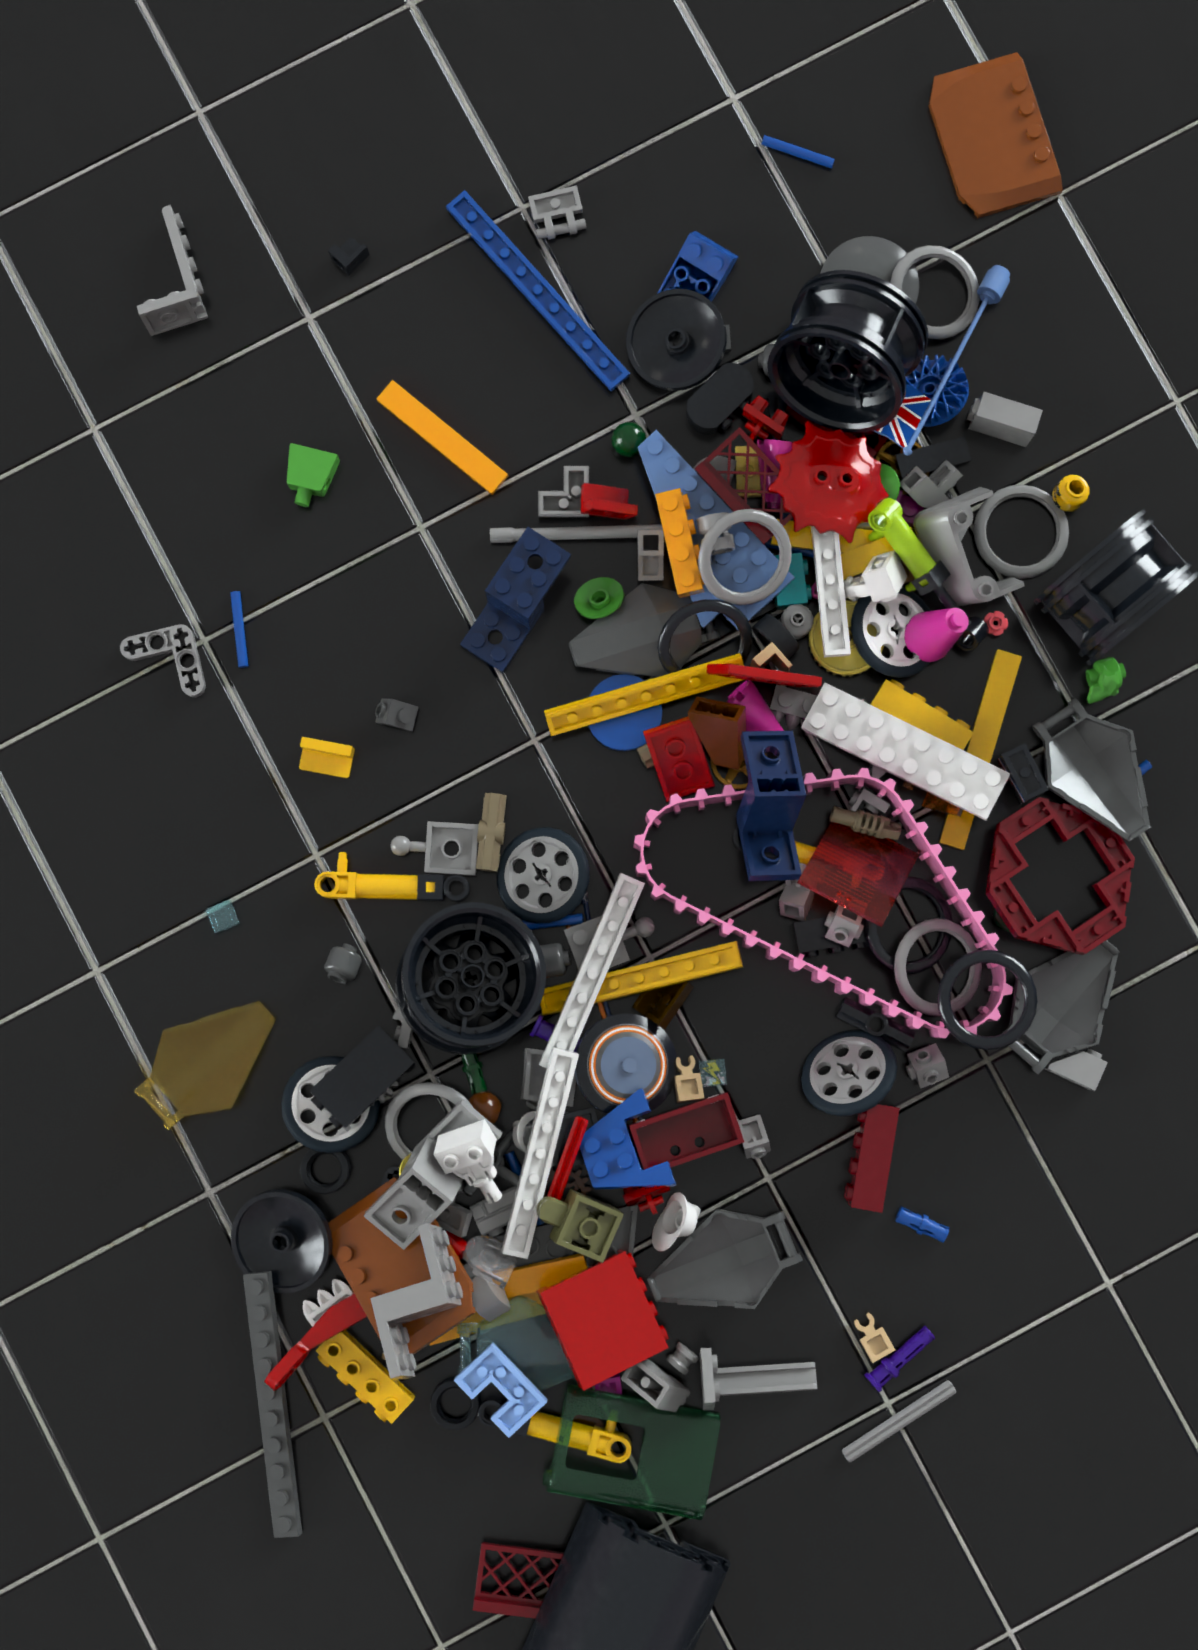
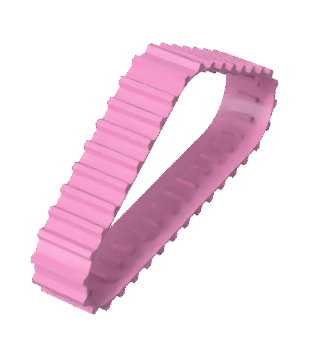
M861 768L855 775L846 776L843 775L840 769H833L827 778L819 780L816 779L813 772L804 775L803 781L806 795L813 792L812 789L831 787L832 791L840 788L839 785L848 784L856 785L855 789L867 787L878 793L876 796L879 798L883 797L893 810L892 816H897L907 832L905 834L906 838H911L921 854L919 856L920 860H925L935 876L933 878L934 882H939L949 898L946 901L949 905L953 904L963 920L960 923L963 927L967 926L977 942L974 944L976 948L998 951L994 945L999 940V937L996 933H986L980 924L985 915L982 911H972L966 902L971 893L967 888L958 889L952 880L957 871L953 866L944 867L938 858L942 851L939 844L930 845L924 836L928 828L925 822L916 823L910 814V810L914 806L911 799L902 801L900 796L894 791L896 782L890 778L882 782L877 778L870 777L868 768ZM730 784L724 785L721 794L708 796L704 788L697 789L694 798L682 800L678 794L670 796L669 805L663 807L659 812L650 809L646 813L645 821L647 826L644 834L636 835L633 847L640 851V863L635 867V873L637 877L646 878L652 888L650 897L654 901L663 897L674 904V913L680 915L684 910H687L697 915L696 924L703 926L709 921L719 926V935L724 938L730 933L743 938L742 947L746 949L751 948L755 944L766 949L765 958L769 960H774L778 956L788 960V969L793 972L799 971L802 968L812 972L811 981L815 983H821L825 980L835 983L834 992L839 995L847 994L851 991L858 995L859 1004L871 1006L875 1003L881 1006V1014L887 1018L896 1017L897 1015L903 1017L904 1026L909 1029L924 1027L929 1030V1035L932 1038H947L950 1032L947 1028H944L943 1022L936 1021V1025H933L921 1019L922 1013L914 1011L911 1014L897 1007L898 1001L891 1000L888 1003L874 996V989L867 988L864 991L850 984L852 978L848 976L842 980L826 972L828 967L825 965H821L818 968L803 961L805 955L801 953L795 957L779 949L781 943L777 941L771 945L755 937L756 931L752 930L749 934L733 926L734 920L730 918L727 922H724L710 915V908L705 907L704 911L686 903L687 897L682 895L681 899L670 895L664 891L666 885L661 883L658 886L651 878L648 871L652 870L651 863L645 865L643 850L644 847H650L651 841L645 840L653 825L657 828L661 825L662 822L659 819L672 811H674L675 815L681 812L680 809L698 806L699 810H704L707 804L725 802V806H731L732 801L743 798L745 790L735 792ZM986 964L992 973V986H989L988 991H991L986 1006H981L978 1009L980 1014L968 1023V1020L958 1021L961 1026L973 1034L977 1035V1026L985 1021H998L1001 1015L997 1008L1001 1004L1003 996L1012 994L1013 987L1006 983L1005 967L999 964Z

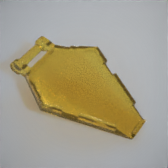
M260 1001L206 1016L191 1023L163 1030L151 1075L134 1092L138 1097L142 1096L165 1122L163 1125L167 1130L173 1128L182 1118L187 1116L232 1109L272 1029L275 1018ZM153 1085H156L178 1110L174 1115L152 1093L150 1088Z

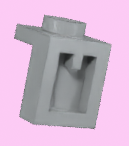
M865 788L860 793L855 791L848 802L851 806L850 810L856 812L862 802L865 804V810L871 814L880 813L881 815L885 814L890 806L889 803Z
M760 1114L738 1121L744 1139L742 1145L747 1159H758L771 1151L769 1139Z

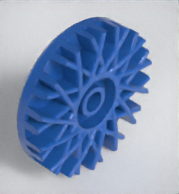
M925 355L924 361L921 359L917 368L905 377L906 384L932 399L952 358L948 362L944 355H941L939 358L935 355V360H929V357ZM957 362L923 427L936 426L951 420L966 404L969 395V384L963 368H959Z

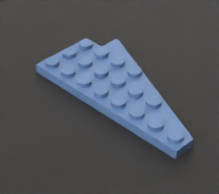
M655 430L638 446L652 490L655 495L680 488L683 495L688 494L691 509L687 510L689 520L693 519L696 534L692 535L694 545L699 544V547H701L700 540L704 537L699 534L696 519L709 514L732 513L733 511L664 437ZM743 522L732 525V528L728 530L729 533L733 534L736 549L722 554L711 555V567L714 576L723 587L734 592L744 593L759 589L766 584L775 573L779 560ZM788 571L783 583L764 600L747 605H732L740 609L748 621H750L787 587L795 577ZM703 585L704 593L690 596L692 602L704 599L720 600L705 585ZM705 611L696 614L700 625L704 629L720 613ZM724 615L730 621V623L738 630L736 624L729 617Z

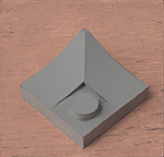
M525 1048L524 1071L520 1098L522 1100L539 1101L547 1068L539 1065L544 1050ZM575 1073L566 1107H573L576 1087Z

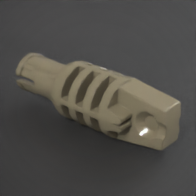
M833 806L831 810L830 822L849 826L854 832H860L868 836L873 835L880 839L889 838L898 840L901 834V824L891 821L888 817L878 816L875 813L871 814L860 809L853 812L837 806Z

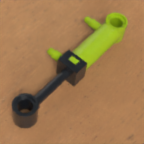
M892 498L883 499L868 516V523L874 530L868 535V539L872 542L882 537L887 539L914 576V579L905 586L908 592L917 590L923 596L934 591L947 609L959 608L942 585L951 575L941 560L938 562L933 560L902 517L903 510L901 505ZM973 616L968 618V627L957 640V646L964 651L975 650L988 635L989 629L986 622L979 617Z

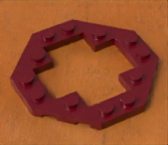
M1038 797L996 824L985 894L1014 938L1084 955L1125 928L1127 916H1125L1126 903L1129 902L1132 883L1130 882L1131 869L1134 868L1135 857L1121 836L1075 806L1065 803L1058 804L1049 801V799ZM1049 821L1063 842L1084 830L1111 871L1109 875L1092 885L1106 908L1074 930L1070 929L1058 910L1037 922L1010 881L1011 877L1029 866L1015 843Z

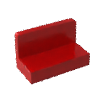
M590 483L581 485V514L627 520L638 515V505L628 504V489Z

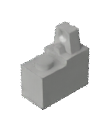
M648 1359L626 1369L621 1377L622 1381L656 1409L676 1412L680 1405H684L686 1398L691 1393L688 1388L673 1376L668 1375Z

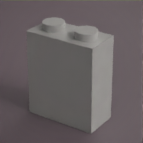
M983 392L980 399L975 398L973 405L970 407L967 420L971 422L968 429L1026 447L1036 433L1043 410Z

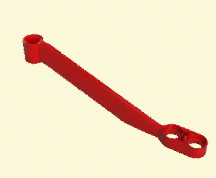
M446 1231L451 1246L459 1260H461L471 1245L463 1238ZM355 1294L330 1307L305 1336L272 1369L264 1382L273 1391L279 1389L305 1360L311 1349L367 1318Z

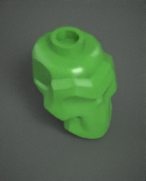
M1107 657L1095 661L1093 668L1086 670V679L1090 687L1087 696L1089 704L1109 696H1116L1119 693L1123 678L1126 677L1123 663L1118 664L1115 658Z

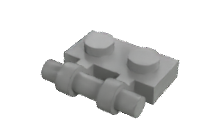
M577 185L528 196L534 224L544 222L545 228L536 229L538 240L548 238V240L554 239L556 235L565 233L572 235L576 234L578 230L587 228L585 219L575 220L574 214L583 213ZM566 216V223L553 225L552 219Z

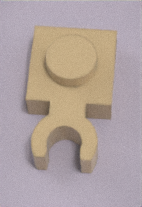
M693 1055L688 1057L689 1065L687 1067L682 1066L680 1057H677L676 1067L677 1071L680 1072V1075L674 1076L677 1103L703 1100L704 1093L701 1074L693 1073L692 1071L695 1066Z
M867 1313L868 1326H861L858 1320L854 1321V1325L858 1331L864 1333L865 1337L859 1341L870 1361L874 1363L894 1352L895 1348L883 1327L875 1330L874 1318L870 1313Z

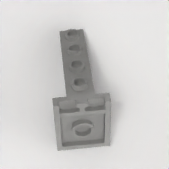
M171 205L163 207L162 213L186 290L171 292L166 297L160 299H149L137 306L139 316L151 336L208 318L200 294L204 293L200 279L195 280L193 273L197 271V267L193 257H188L187 250L191 248L186 234L182 235L180 228H184L180 214H175Z
M711 1348L700 1349L699 1361L703 1411L714 1410L715 1402L719 1401L720 1396L817 1390L815 1362L718 1368L717 1355H712Z

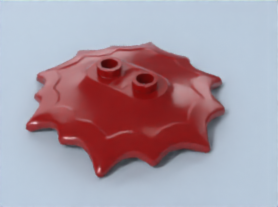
M807 421L805 423L804 437L792 442V450L790 452L775 456L780 464V471L775 481L768 487V490L783 497V509L791 512L794 517V532H798L807 526H814L820 534L834 531L844 537L848 543H852L857 526L861 523H868V516L883 499L889 497L881 483L880 472L882 463L875 460L868 453L867 438L865 436L851 439L841 429L825 431ZM817 475L825 476V480H820Z

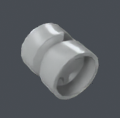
M714 513L697 518L699 534L705 537L714 523L729 513ZM731 526L717 538L711 555L722 554L736 549L733 534L728 532L732 528Z

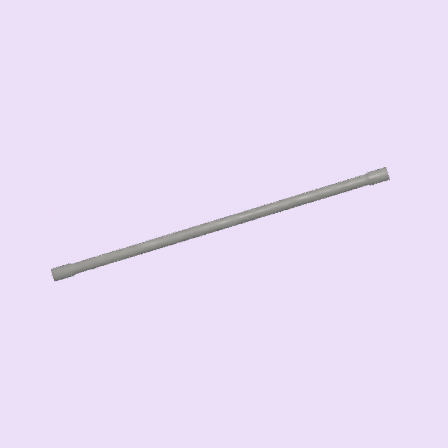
M866 522L857 526V529L873 530L869 523ZM662 524L531 529L548 540L637 538L638 530L663 528ZM490 528V543H512L518 541L526 528Z

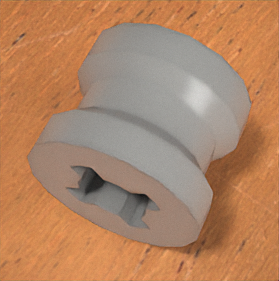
M678 1342L675 1352L669 1354L666 1360L682 1374L687 1375L691 1364L696 1363L699 1358L685 1345Z

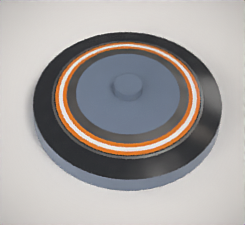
M623 1013L603 1018L586 1031L576 1050V1053L579 1054L575 1069L578 1087L587 1101L605 1114L610 1113L641 1088L645 1092L652 1111L664 1102L674 1086V1076H677V1056L673 1043L659 1025L644 1016Z

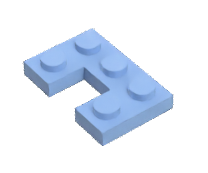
M494 1342L454 1378L458 1386L471 1399L477 1396L490 1382L508 1399L491 1416V1420L508 1438L542 1408L548 1400Z

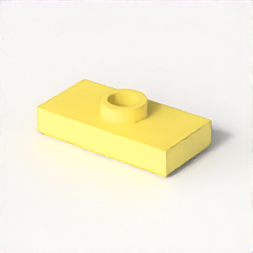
M735 446V453H746L747 446ZM749 447V453H756L751 447ZM735 456V460H737L735 471H746V457ZM749 457L748 472H759L758 457ZM735 474L736 489L745 490V475ZM748 475V490H761L759 475ZM738 493L741 498H744L745 493ZM747 493V498L762 497L758 493Z

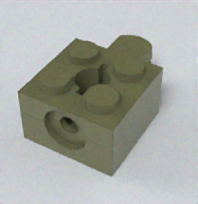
M573 1189L569 1190L564 1202L546 1196L538 1202L536 1207L538 1217L543 1222L553 1225L549 1235L550 1239L562 1247L602 1263L624 1215L618 1208Z

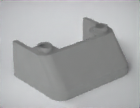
M978 487L920 511L913 521L917 538L935 562L941 560L951 575L942 585L957 606L988 602L1025 586L1023 581L1014 577H1007L997 582L989 576L973 578L958 532L967 529L973 522V512L970 505L994 496L992 490Z

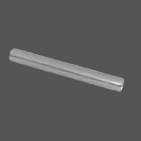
M949 1380L945 1381L843 1448L842 1453L848 1462L854 1461L956 1393L955 1387Z

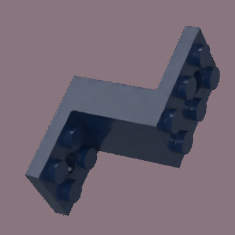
M527 527L485 589L488 603L460 643V646L503 673L543 614V598L571 558V554L530 527ZM538 556L542 559L543 564L539 569H532L528 566V560L531 557ZM494 631L500 632L503 636L502 641L496 645L488 641L489 634Z
M742 731L740 739L749 781L736 818L748 881L799 880L801 869L793 828L806 798V790L793 731ZM772 752L777 758H768L765 753ZM772 852L777 856V859H769L764 853Z

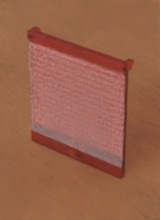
M831 822L797 883L882 927L921 851L918 849L916 853L889 838L880 839L873 835L868 836L867 834L854 832L849 826Z

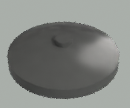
M874 236L857 237L842 243L834 249L826 259L821 273L834 270L858 271L876 276L890 283L897 263L907 253L897 244L884 238ZM913 264L904 276L902 292L916 304L919 294V277L917 269Z

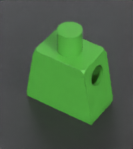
M290 443L287 485L290 489L297 491L295 504L309 507L312 495L325 496L340 463L337 454Z

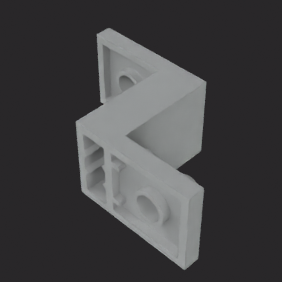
M462 1099L415 1146L398 1180L365 1212L364 1217L404 1250L420 1235L418 1226L427 1223L431 1224L453 1202L463 1181L462 1178L456 1176L453 1172L445 1174L433 1155L438 1135L484 1119L497 1140L501 1137L502 1132ZM401 1210L405 1212L407 1218H399L395 1211Z
M429 1223L418 1226L431 1279L370 1298L390 1379L405 1380L415 1377L416 1361L413 1354L409 1353L407 1343L410 1342L406 1327H403L402 1324L462 1305L460 1298H463V1291L460 1283L456 1282L454 1276L456 1264L453 1257L449 1256L447 1246L450 1245L448 1234L445 1230H442V1227Z

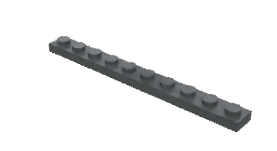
M271 1271L246 1273L243 1275L274 1538L299 1537L302 1534L285 1383L279 1389L273 1391L264 1382L267 1375L282 1359Z

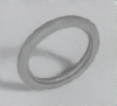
M932 245L915 248L905 254L897 263L892 273L890 284L902 291L903 279L908 269L922 259L940 258L954 265L961 272L967 285L968 300L966 308L962 315L949 325L941 327L927 325L928 338L930 339L953 337L964 331L977 313L980 296L977 294V289L979 288L977 277L970 264L951 249Z
M1010 485L993 493L994 496L987 498L980 506L975 517L973 530L978 552L991 568L1005 576L1022 579L1044 574L1058 563L1068 545L1069 526L1065 512L1054 504L1049 493L1034 486ZM1014 497L1032 498L1040 502L1050 511L1056 523L1057 534L1052 550L1044 559L1029 566H1016L1002 561L992 551L987 540L986 527L991 512L1003 501Z
M755 509L737 510L726 514L716 521L706 533L698 556L700 575L707 589L716 598L735 605L753 604L764 600L774 593L783 583L792 559L790 539L783 525L774 516ZM740 522H755L768 528L775 536L779 546L778 566L770 580L759 589L744 593L734 592L723 587L714 576L711 567L712 549L717 538L730 526Z
M935 918L916 924L905 934L895 954L894 974L898 989L909 1005L921 1013L939 1017L938 1004L930 1003L920 998L909 984L906 962L910 948L921 936L929 932L941 931L956 937L962 943L967 953L978 949L974 945L975 941L971 935L959 924L947 919ZM981 963L970 966L966 986L956 998L951 1000L953 1013L962 1009L977 991L981 980Z
M427 1082L406 1087L394 1096L386 1110L384 1126L387 1139L393 1150L402 1160L412 1153L402 1142L397 1129L399 1112L405 1103L412 1098L430 1094L448 1099L455 1105L462 1099L472 1106V1104L461 1093L443 1084Z

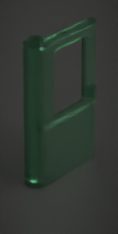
M567 1384L553 1462L550 1469H545L542 1485L546 1486L547 1492L702 1520L705 1513L721 1421L720 1414L679 1406L676 1412L660 1410L642 1398L590 1388L583 1391L579 1386ZM576 1415L644 1428V1437L635 1479H623L566 1467L565 1461L573 1419Z

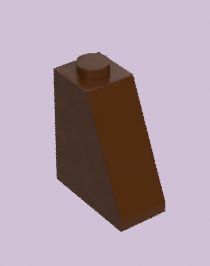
M696 697L688 711V717L713 764L739 769L744 760L740 737L742 731H746V706Z

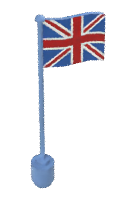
M994 265L986 272L977 289V294L980 296L982 304L932 399L906 384L905 398L896 417L886 426L874 430V432L889 438L903 448L905 455L912 454L911 449L986 305L1000 302L1010 282V272L1005 267Z

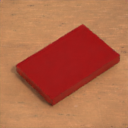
M688 716L643 731L666 802L674 794L683 797L697 792V789H707L715 786L700 738Z

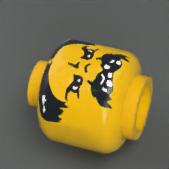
M1078 475L1063 477L1053 489L1052 499L1054 504L1063 511L1072 512L1077 510L1088 499L1089 486Z

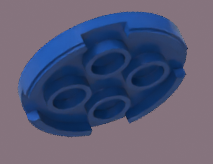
M628 674L611 676L600 682L589 697L645 680ZM662 705L588 725L594 737L610 749L618 751L635 750L646 744L643 731L660 726Z

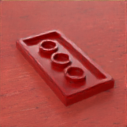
M707 664L706 673L708 675L792 687H819L822 684V677L736 664Z

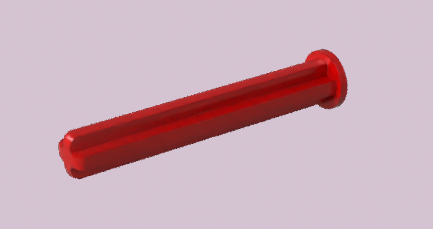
M576 1116L547 1196L561 1200L588 1125V1120L583 1117Z

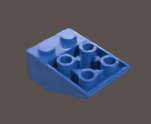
M691 232L658 293L670 289H687L700 293L712 302L728 277L738 256L699 232Z

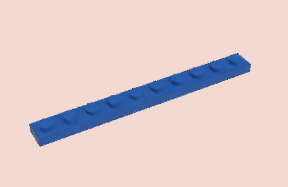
M465 190L446 205L448 212L610 392L630 376V372Z

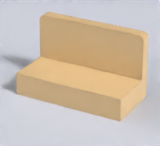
M773 642L756 655L750 664V667L764 668L772 661L783 672H789L792 667L791 662Z

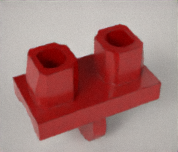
M757 396L751 404L747 403L744 406L742 416L750 420L746 423L745 428L752 432L749 436L752 441L757 436L763 440L767 439L769 434L780 440L784 434V427L789 415L779 409L776 410L772 418L763 414L769 403L761 396Z
M667 1186L648 1188L628 1187L623 1188L625 1195L622 1196L627 1206L641 1203L638 1205L640 1212L651 1209L652 1214L655 1215L657 1214L655 1206L664 1203L661 1194L671 1189Z

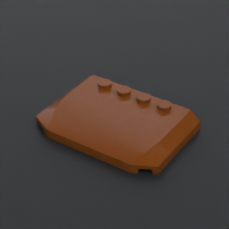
M1018 52L934 76L929 110L958 199L964 205L967 204L975 212L974 215L977 218L1062 193L1061 174L1024 61Z
M393 1177L328 1222L333 1240L332 1254L379 1339L380 1335L370 1298L431 1279L420 1235L403 1250L364 1217L365 1212L398 1180V1177ZM401 1210L395 1211L399 1218H407L405 1212ZM436 1219L431 1223L432 1225L440 1227ZM451 1244L447 1246L449 1256L453 1257L456 1264L454 1276L456 1282L460 1283L463 1291V1298H460L462 1305L403 1323L402 1325L406 1327L410 1342L407 1343L410 1354H416L475 1314V1307H473L472 1302L473 1282Z

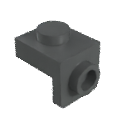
M381 699L375 710V723L389 725L405 731H413L418 707L395 699Z

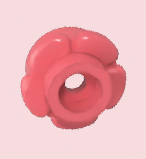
M994 611V613L989 612L985 615L984 621L988 626L989 634L999 636L1008 628V619L1004 617L1002 612ZM997 621L998 625H994L993 622Z

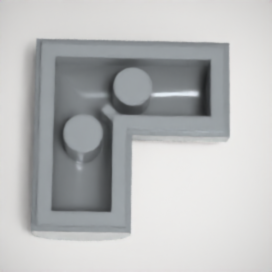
M564 466V491H538V517H589L588 514H581V485L589 483V466Z

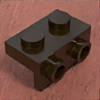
M685 981L644 991L634 1003L633 1008L663 1029H666L694 986Z

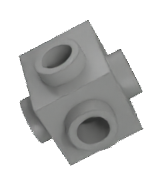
M840 900L835 912L830 911L824 923V926L828 927L825 938L849 947L854 938L858 940L862 933L864 925L861 924L865 910Z
M936 1043L907 1054L909 1065L906 1066L907 1073L911 1081L916 1079L920 1089L949 1078L946 1061Z

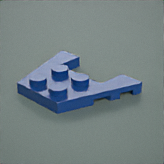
M643 1088L638 1089L599 1120L583 1136L580 1150L594 1189L676 1186L668 1161L645 1170L641 1168L626 1122L651 1112Z

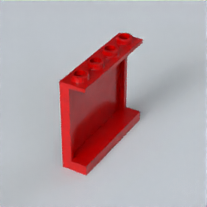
M621 1249L617 1251V1254L605 1259L603 1263L599 1262L550 1287L544 1286L536 1290L576 1382L583 1391L669 1348L666 1340L669 1339L663 1325H658L655 1318L658 1315L656 1307L652 1301L648 1302L644 1294L647 1291L643 1279L641 1277L637 1278L634 1268L637 1266L631 1253L626 1254V1251Z

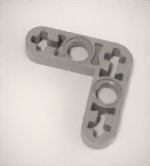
M183 624L130 636L121 642L120 651L122 655L131 661L173 652L183 692L190 697H199L204 693L206 683L193 631L188 626ZM182 630L185 634H188L184 639L187 647L192 646V649H183L181 641L176 639L180 634L179 631ZM155 636H161L164 639V645L160 649H153L151 647V640ZM145 639V646L148 652H145L144 648H138L135 650V654L132 655L126 649L130 648V643L136 646L144 645L142 640ZM186 654H191L194 657V664L189 668L181 665V659ZM183 673H192L193 679L197 683L200 682V685L196 686V691L193 692L190 688H187V685L191 684L190 676H184Z

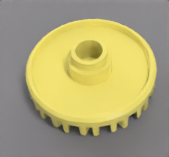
M846 600L848 630L851 637L850 656L824 658L819 612L814 617L813 626L808 633V646L815 662H818L819 666L824 667L827 672H832L833 675L839 674L842 677L849 675L851 677L855 674H861L871 667L858 653L851 633V618L858 601ZM868 624L867 632L875 637L877 635L876 628Z

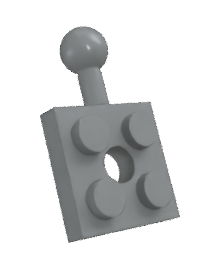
M427 821L426 842L409 841L407 837L400 835L393 838L390 847L392 852L398 856H404L409 851L425 852L424 873L476 876L479 824ZM448 842H456L459 845V851L456 855L449 856L445 853L444 848Z
M601 916L563 930L578 970ZM641 917L635 922L634 926L625 929L609 968L630 960L623 943L624 940L637 935L649 937L653 934L655 925L650 918Z

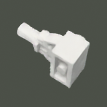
M895 550L874 556L862 575L855 578L852 576L847 577L844 581L845 599L849 598L852 601H857L859 597L871 596L873 602L880 600L888 602L895 599L907 579L900 557Z
M484 1119L438 1135L433 1155L444 1173L453 1172L456 1176L465 1179L469 1186L479 1187L488 1204L493 1203V1200L497 1202L501 1199L502 1193L493 1181L497 1174L493 1165L497 1139L486 1120Z

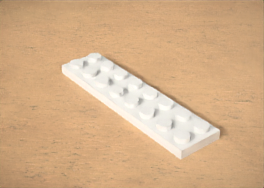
M824 683L801 726L802 730L987 821L1010 777V773L827 683Z

